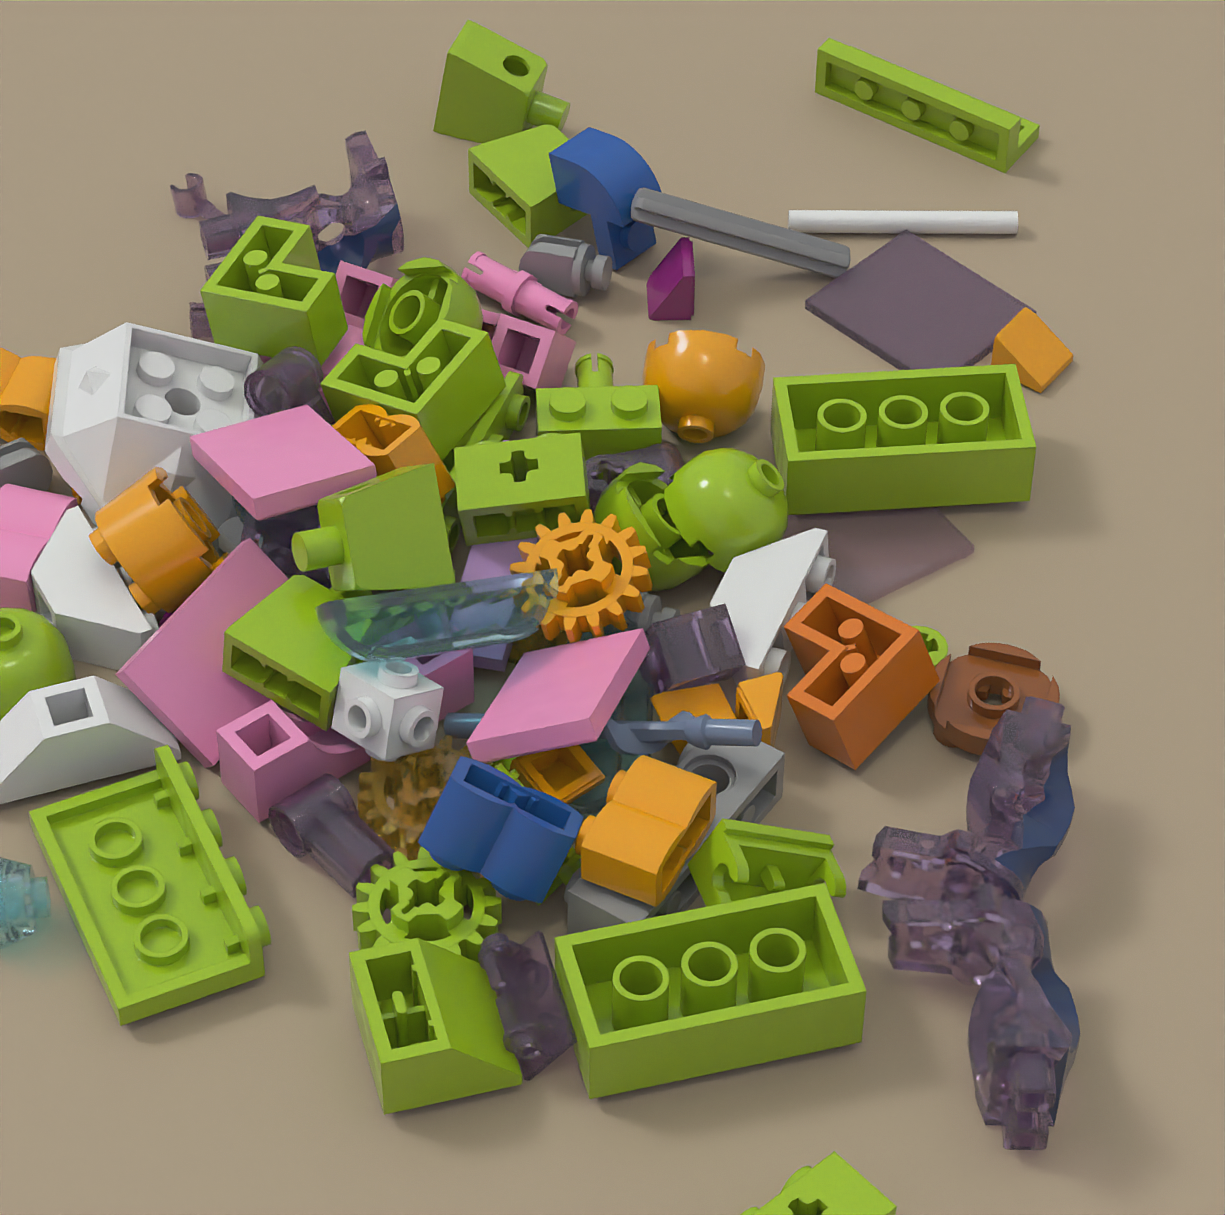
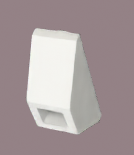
M79 506L66 510L31 570L37 613L43 615L64 635L73 660L119 671L159 627L153 613L148 614L145 610L139 609L128 587L133 583L132 579L124 568H115L114 565L108 564L96 551L89 538V534L96 530L98 526L91 528Z
M813 528L732 559L710 602L714 647L737 686L738 682L776 672H781L784 676V685L790 669L793 647L783 626L825 583L832 586L834 581L836 560L829 558L827 530Z
M93 675L32 690L0 721V804L155 766L154 749L167 744L176 760L181 759V751L176 737L127 688Z

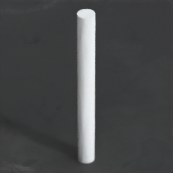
M789 210L788 229L801 233L1017 234L1018 211Z

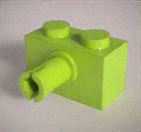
M590 353L580 357L575 364L577 387L536 388V438L546 433L571 434L580 432L588 482H612L628 467L639 462L656 465L661 468L662 423L658 385L613 386L614 366L612 360L606 355L597 353L598 371L594 372L592 371Z

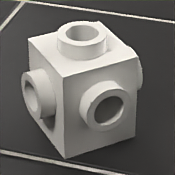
M392 657L341 667L331 728L365 748V752L372 758L389 762L402 760L405 755L434 748L444 687L420 674L418 667L403 660H396Z

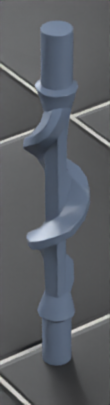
M681 711L668 721L613 720L610 717L598 739H607L612 749L623 755L653 754L660 751L669 742L675 740H686L689 744L704 750H708L711 745L758 747L762 738V727L759 720L712 719L708 714L695 717L690 712ZM448 713L444 720V733L446 737L469 739L485 713Z

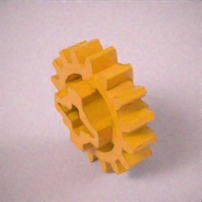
M585 509L580 522L571 523L565 512L558 514L559 527L552 531L546 526L538 524L535 530L539 541L536 544L520 542L518 549L523 562L512 563L509 569L515 584L510 587L517 608H521L526 624L530 628L540 624L545 639L549 641L558 636L561 630L566 631L569 643L580 641L582 632L591 631L593 638L604 636L603 627L612 624L621 631L627 629L624 613L626 610L642 613L645 606L640 592L651 591L653 585L648 571L651 567L645 546H640L636 530L631 526L621 531L617 516L613 514L607 516L601 524H597L591 509ZM614 556L622 563L621 576L615 574L612 564ZM542 579L548 582L547 587L550 594L547 598L540 592Z

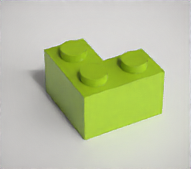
M257 216L200 290L214 343L257 353L266 357L321 368L348 330L335 273L321 271L310 225Z
M439 318L404 358L356 343L320 383L335 423L355 406L363 404L381 406L389 416L398 414L410 415L419 421L442 461L506 387L489 333Z

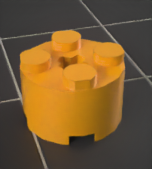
M154 467L95 513V521L98 528L89 534L94 548L108 564L114 565L119 561L134 581L128 586L132 596L143 610L148 614L153 613V615L161 609L167 613H174L229 555L226 552L219 557L212 545V542L220 536L218 529L183 486H180L172 493L163 484L168 475L166 470L161 467Z

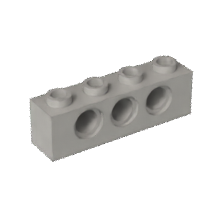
M762 741L758 747L711 745L708 750L697 748L688 743L683 749L676 767L717 782L716 815L703 841L693 855L685 861L682 871L671 891L657 907L581 879V867L578 868L569 880L564 893V901L568 903V934L686 911L700 895L687 864L722 818L760 824L782 797L785 753Z

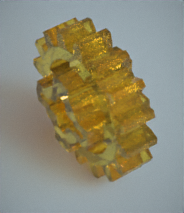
M445 735L440 740L439 745H434V748L400 756L393 762L381 761L371 757V772L360 773V793L357 794L359 820H364L365 836L368 840L382 837V851L386 855L392 854L401 847L407 849V859L409 861L418 859V852L421 847L418 843L419 838L459 757L472 759L468 746H464L459 751L455 750L452 745V736ZM488 762L485 764L490 766L493 762ZM388 796L394 800L393 810L386 802Z

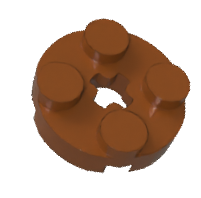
M1002 643L969 646L968 655L957 657L951 661L950 654L943 658L935 667L940 681L928 693L927 699L928 714L934 724L933 734L938 742L947 747H958L969 753L981 756L1004 757L1010 761L1019 762L1027 760L1033 756L1036 745L1045 740L1054 728L1060 699L1059 686L1054 676L1050 682L1048 676L1040 670L1041 661L1024 649ZM989 694H998L1002 696V705H990L981 700H987Z

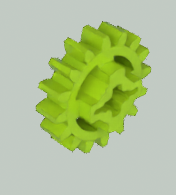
M422 846L418 852V859L409 861L403 853L397 851L393 853V868L388 870L384 866L374 864L370 867L371 883L357 884V904L352 905L353 931H357L359 950L420 938L482 964L485 962L484 945L497 946L499 941L498 924L502 923L501 897H496V890L491 882L485 877L480 878V873L465 869L455 871L441 866L431 858L429 851ZM467 904L472 911L469 920L464 918L463 907ZM386 908L391 911V921L388 924L382 918Z

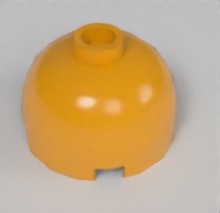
M679 330L669 333L668 344L656 347V339L649 343L645 355L642 379L643 385H658L661 423L671 431L676 432L683 440L693 443L709 442L713 438L725 436L743 426L754 413L763 387L765 363L761 354L752 347V355L750 357L746 353L737 350V338L706 330Z

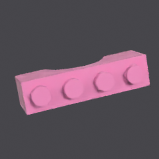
M340 260L335 276L347 325L363 329L366 312L377 290L383 283L392 288L398 279ZM482 309V331L489 333L504 379L507 373L512 371L523 375L522 384L525 388L536 391V388H561L576 341L554 330L502 313L499 314Z
M435 611L380 641L373 660L392 657L396 660L412 663L418 667L420 674L444 687L438 722L444 719L448 713H455L474 702L473 648ZM273 700L216 730L221 781L258 823L373 758L365 752V748L332 729V725L325 731L297 714L283 711Z

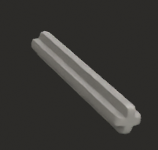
M645 187L639 188L632 200L631 218L639 223L836 279L842 278L850 265V248L843 244Z

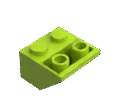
M420 938L349 952L352 1005L384 1115L522 1084V1073L487 966Z

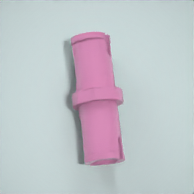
M477 251L470 257L468 262L483 271L479 275L466 267L464 268L461 277L473 289L501 303L502 309L516 317L522 314L548 329L562 335L566 334L571 324L565 322L556 314L561 312L575 320L578 313V303L576 301L567 299L538 283V279L523 270L519 272L512 270L487 257L483 252Z

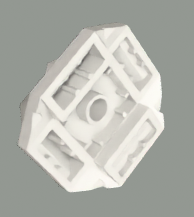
M126 322L88 343L60 348L54 364L45 452L62 478L82 498L81 506L95 526H97L95 513L154 467H161L166 470L168 475L163 484L172 493L180 486H183L219 530L221 524L232 517L252 515L193 457L189 436L297 407V404L280 393L257 353ZM218 538L212 542L216 551L219 547Z

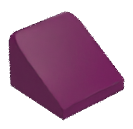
M681 237L648 278L646 288L648 317L650 320H691V316H694L695 266L693 241H690V237Z

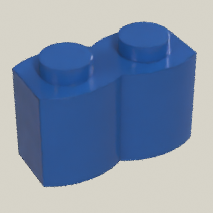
M460 756L418 843L429 851L434 861L447 869L455 871L465 869L482 874L491 882L493 888L506 898L515 901L529 900L542 903L577 836L584 816L551 795L532 788L522 787L514 779L492 766Z

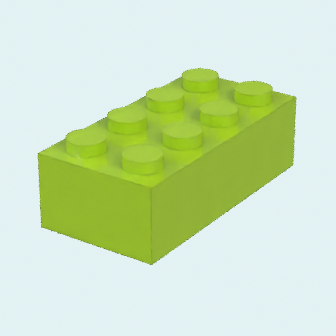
M1016 364L773 377L770 432L777 470L784 481L783 490L787 499L788 515L1030 501L1036 443Z
M825 883L554 937L555 991L589 1099L862 1042L867 991Z

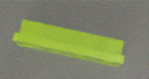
M828 38L817 49L815 93L1000 172L1006 173L1039 137V124L853 46H848Z

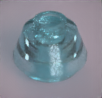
M0 857V949H4L39 931V918L51 917V899L47 876L35 877L31 864Z

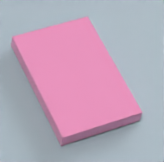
M307 404L189 436L193 457L258 521L317 505L318 500L377 477L375 464Z
M251 538L242 541L115 674L205 768L214 766L219 761L216 730L271 700L222 672L224 632L230 625L289 579Z
M643 628L524 653L466 742L472 759L488 763L597 741L650 650Z

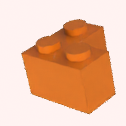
M827 583L783 626L805 673V676L786 696L810 746L854 770L864 762L940 681L918 629Z

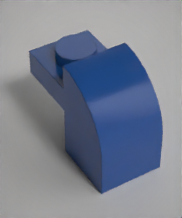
M588 127L549 153L558 202L591 215L599 255L612 258V269L618 270L657 243L653 226L636 222L631 218L632 200L639 188L645 187L661 192L651 168L632 146L614 135Z

